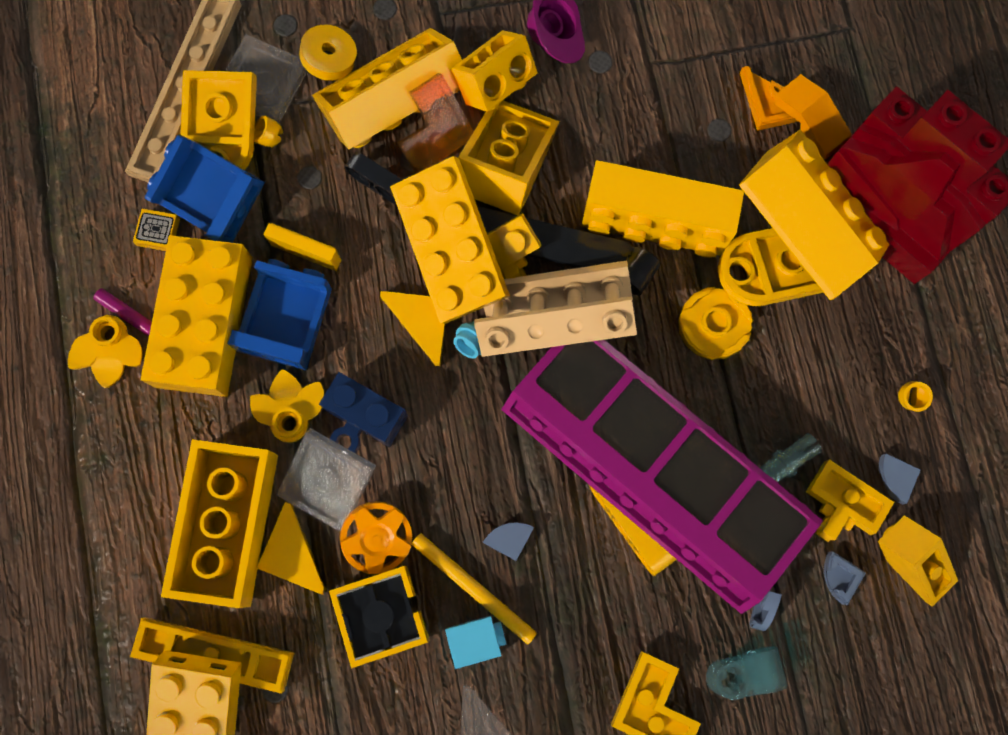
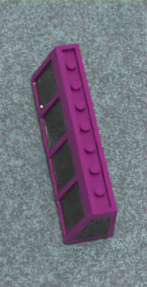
M605 340L551 347L512 391L501 409L740 614H743L763 600L823 522L805 504L791 495L775 479L768 476L750 461L745 454L733 447L712 427L704 423L682 402L675 399L657 384L653 378L646 375L629 361L624 354L617 351Z

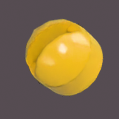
M265 115L261 116L255 124L254 142L267 147L276 146L282 140L278 136L283 133L281 125L272 118Z
M911 381L905 383L898 391V401L907 410L915 412L924 411L931 405L933 400L931 388L922 382ZM911 388H913V389H912V392H911V405H910V404L908 403V402H909V396H910Z

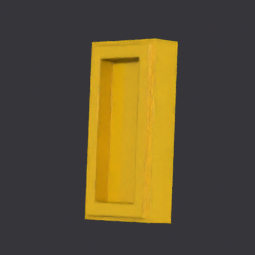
M268 223L263 235L271 246L337 272L341 258L335 247L274 223Z

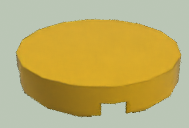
M707 287L694 293L683 305L678 319L679 334L685 345L696 355L710 360L726 359L738 353L749 341L752 329L751 323L753 322L752 313L748 305L736 301L725 290L715 287Z

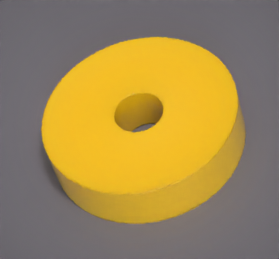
M317 25L307 30L303 35L299 56L303 67L311 75L319 79L333 81L346 77L353 70L357 48L352 37L343 29L333 25ZM323 51H330L333 54H326Z

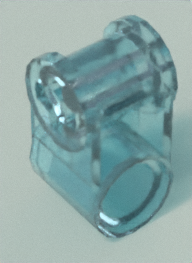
M777 646L758 648L747 651L742 655L717 660L708 667L706 672L708 687L714 693L730 700L774 693L788 687ZM727 672L734 674V679H731L728 683L729 687L722 685V680L727 678Z

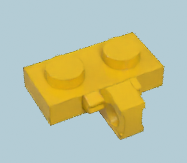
M522 213L487 233L503 278L506 279L527 276L523 270V267L528 264L525 256L541 247L539 239Z
M830 459L824 461L806 493L823 503L819 512L825 515V517L822 519L823 522L815 534L827 542L830 540L835 541L843 528L849 531L854 525L869 535L876 534L895 503Z

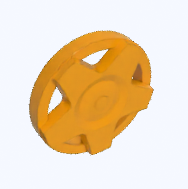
M368 502L355 508L344 520L340 530V545L344 557L354 568L367 574H381L393 570L407 557L412 545V530L406 516L397 507L386 502ZM383 509L388 512L378 518L370 510ZM355 520L357 532L346 537L349 526ZM401 523L404 525L405 539L397 535V530ZM363 554L365 564L357 561L352 555ZM388 555L397 556L392 561L384 564L385 558Z

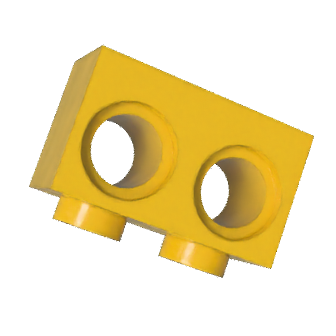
M504 30L451 68L465 104L487 112L499 107L502 100L514 91L522 89L526 82L538 73L526 36Z

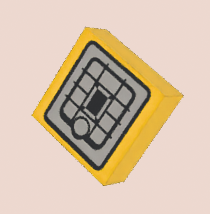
M142 208L133 243L140 247L166 251L169 235L176 236L180 218L176 214Z

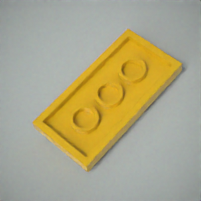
M452 156L390 186L440 324H446L510 297L458 157Z

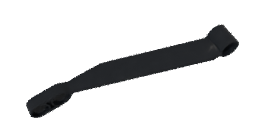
M354 152L344 166L345 170L358 182L391 203L396 204L390 186L402 181V179L365 155ZM477 206L487 233L517 217V215ZM526 218L541 243L539 249L526 256L576 268L627 260L631 291L634 295H642L661 266L660 261L653 254L640 247H633L625 241Z

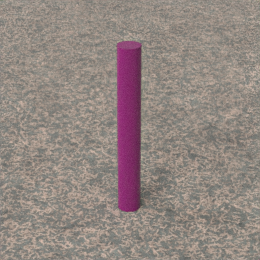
M100 288L96 291L93 297L96 302L149 337L152 321L105 289Z

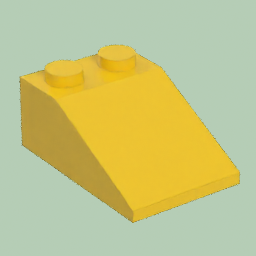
M502 100L499 107L488 112L486 111L458 157L474 199L518 216L532 190L560 121Z

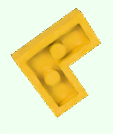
M641 651L611 726L628 735H696L701 723L665 706L679 668Z

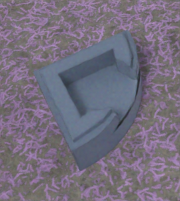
M882 454L878 469L883 483L888 490L887 492L898 503L902 505L907 504L921 470L888 454Z
M524 523L504 524L488 534L483 543L517 561L534 527Z
M828 552L824 563L826 585L839 603L848 605L866 572L835 552Z
M769 591L760 603L753 606L749 622L750 628L760 631H766L776 615L782 594Z

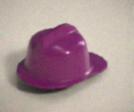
M533 0V7L527 18V29L532 40L542 50L560 62L567 64L579 61L585 52V41L580 23V14L575 1Z

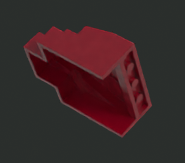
M896 86L827 163L830 168L837 171L842 184L852 197L857 198L861 202L864 212L873 224L884 232L890 245L882 258L913 284H916L932 273L950 251L979 232L1008 205V177L994 166L1008 150V138L948 89L927 111Z

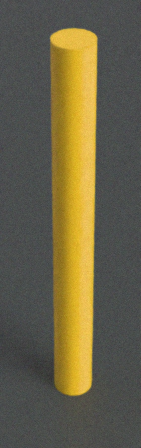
M420 533L413 540V547L528 645L534 639L537 632L427 537Z

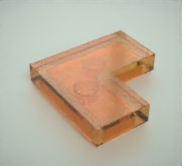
M440 73L409 92L427 124L399 141L398 145L416 174L433 166L465 145L474 132L445 78Z

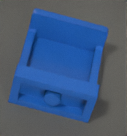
M177 135L175 140L171 141L164 152L165 159L159 171L150 178L145 199L165 207L207 232L206 236L212 240L233 243L265 182L196 141L182 135Z
M269 259L268 263L256 261L254 269L258 272L243 321L239 331L232 330L228 345L240 353L307 370L332 288L328 281L324 279L325 275L316 270L304 268L303 272L289 269L290 266L275 259Z

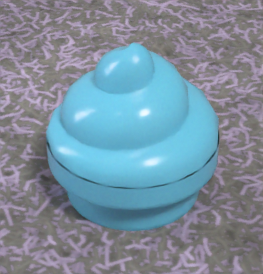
M474 321L460 325L456 330V337L454 338V345L457 350L464 356L472 359L481 355Z

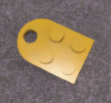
M183 70L181 135L196 141L214 153H221L223 158L245 170L254 152L257 75L252 72Z
M773 228L746 233L736 237L725 248L718 262V276L722 287L733 299L745 305L763 306L824 293ZM738 265L744 268L747 273V279L744 281L734 279L730 274V266Z

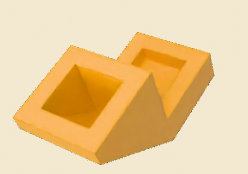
M802 74L775 94V105L801 123V131L816 144L819 154L825 160L851 138L852 133L828 92Z

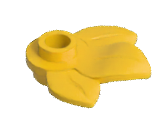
M104 315L92 322L89 333L74 340L68 355V368L76 370L91 367L98 383L104 388H109L120 380L124 373L125 365L130 367L141 365L142 347L136 338L128 334L127 327L120 318L113 315ZM114 328L115 333L113 337L106 340V331Z
M280 370L271 384L269 395L255 394L250 396L251 413L259 423L270 426L273 435L280 441L286 443L296 442L306 434L308 421L321 412L322 407L319 403L324 397V389L320 382H314L302 388L301 384L292 374L286 370ZM289 418H294L296 420L295 428L291 431H286L284 428L285 421Z

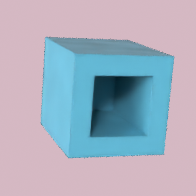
M491 615L445 629L455 669L500 657V646L507 645L501 621L493 623Z

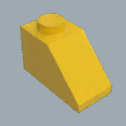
M905 515L895 525L888 527L878 540L887 562L930 606L933 607L958 582L942 538Z

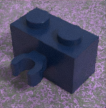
M338 372L319 403L325 411L346 422L344 427H340L332 433L330 443L336 446L342 437L349 436L351 438V445L348 447L347 453L351 456L356 454L360 448L359 436L362 432L390 447L408 417V414L402 407Z

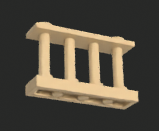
M627 260L504 279L510 297L484 307L486 318L474 320L482 357L637 335Z

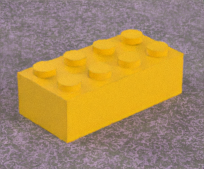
M596 160L581 227L588 228L591 233L597 235H608L609 233L623 235L624 239L630 242L642 243L645 240L659 243L660 247L668 250L685 248L695 250V254L702 257L721 256L737 233L744 191Z
M169 235L141 381L159 389L228 397L236 350L228 345L232 330H240L253 259L243 244Z
M192 439L161 597L233 608L251 607L258 570L257 566L261 554L278 460L276 453L266 449Z

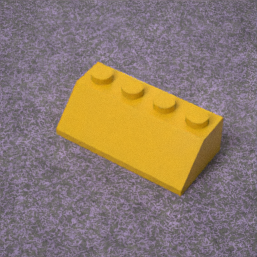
M429 28L351 72L346 77L314 93L312 96L337 137L349 150L353 147L360 148L368 144L372 140V136L382 130L388 131L398 127L402 123V119L408 115L421 113L432 106V102L441 96H450L457 93L460 89L451 68L462 61L453 40Z
M801 129L768 150L739 184L829 300L839 296L876 266L890 245L884 232L875 226L866 215L861 202L857 198L852 197L842 184L837 171L828 166L819 154L816 144L807 138Z

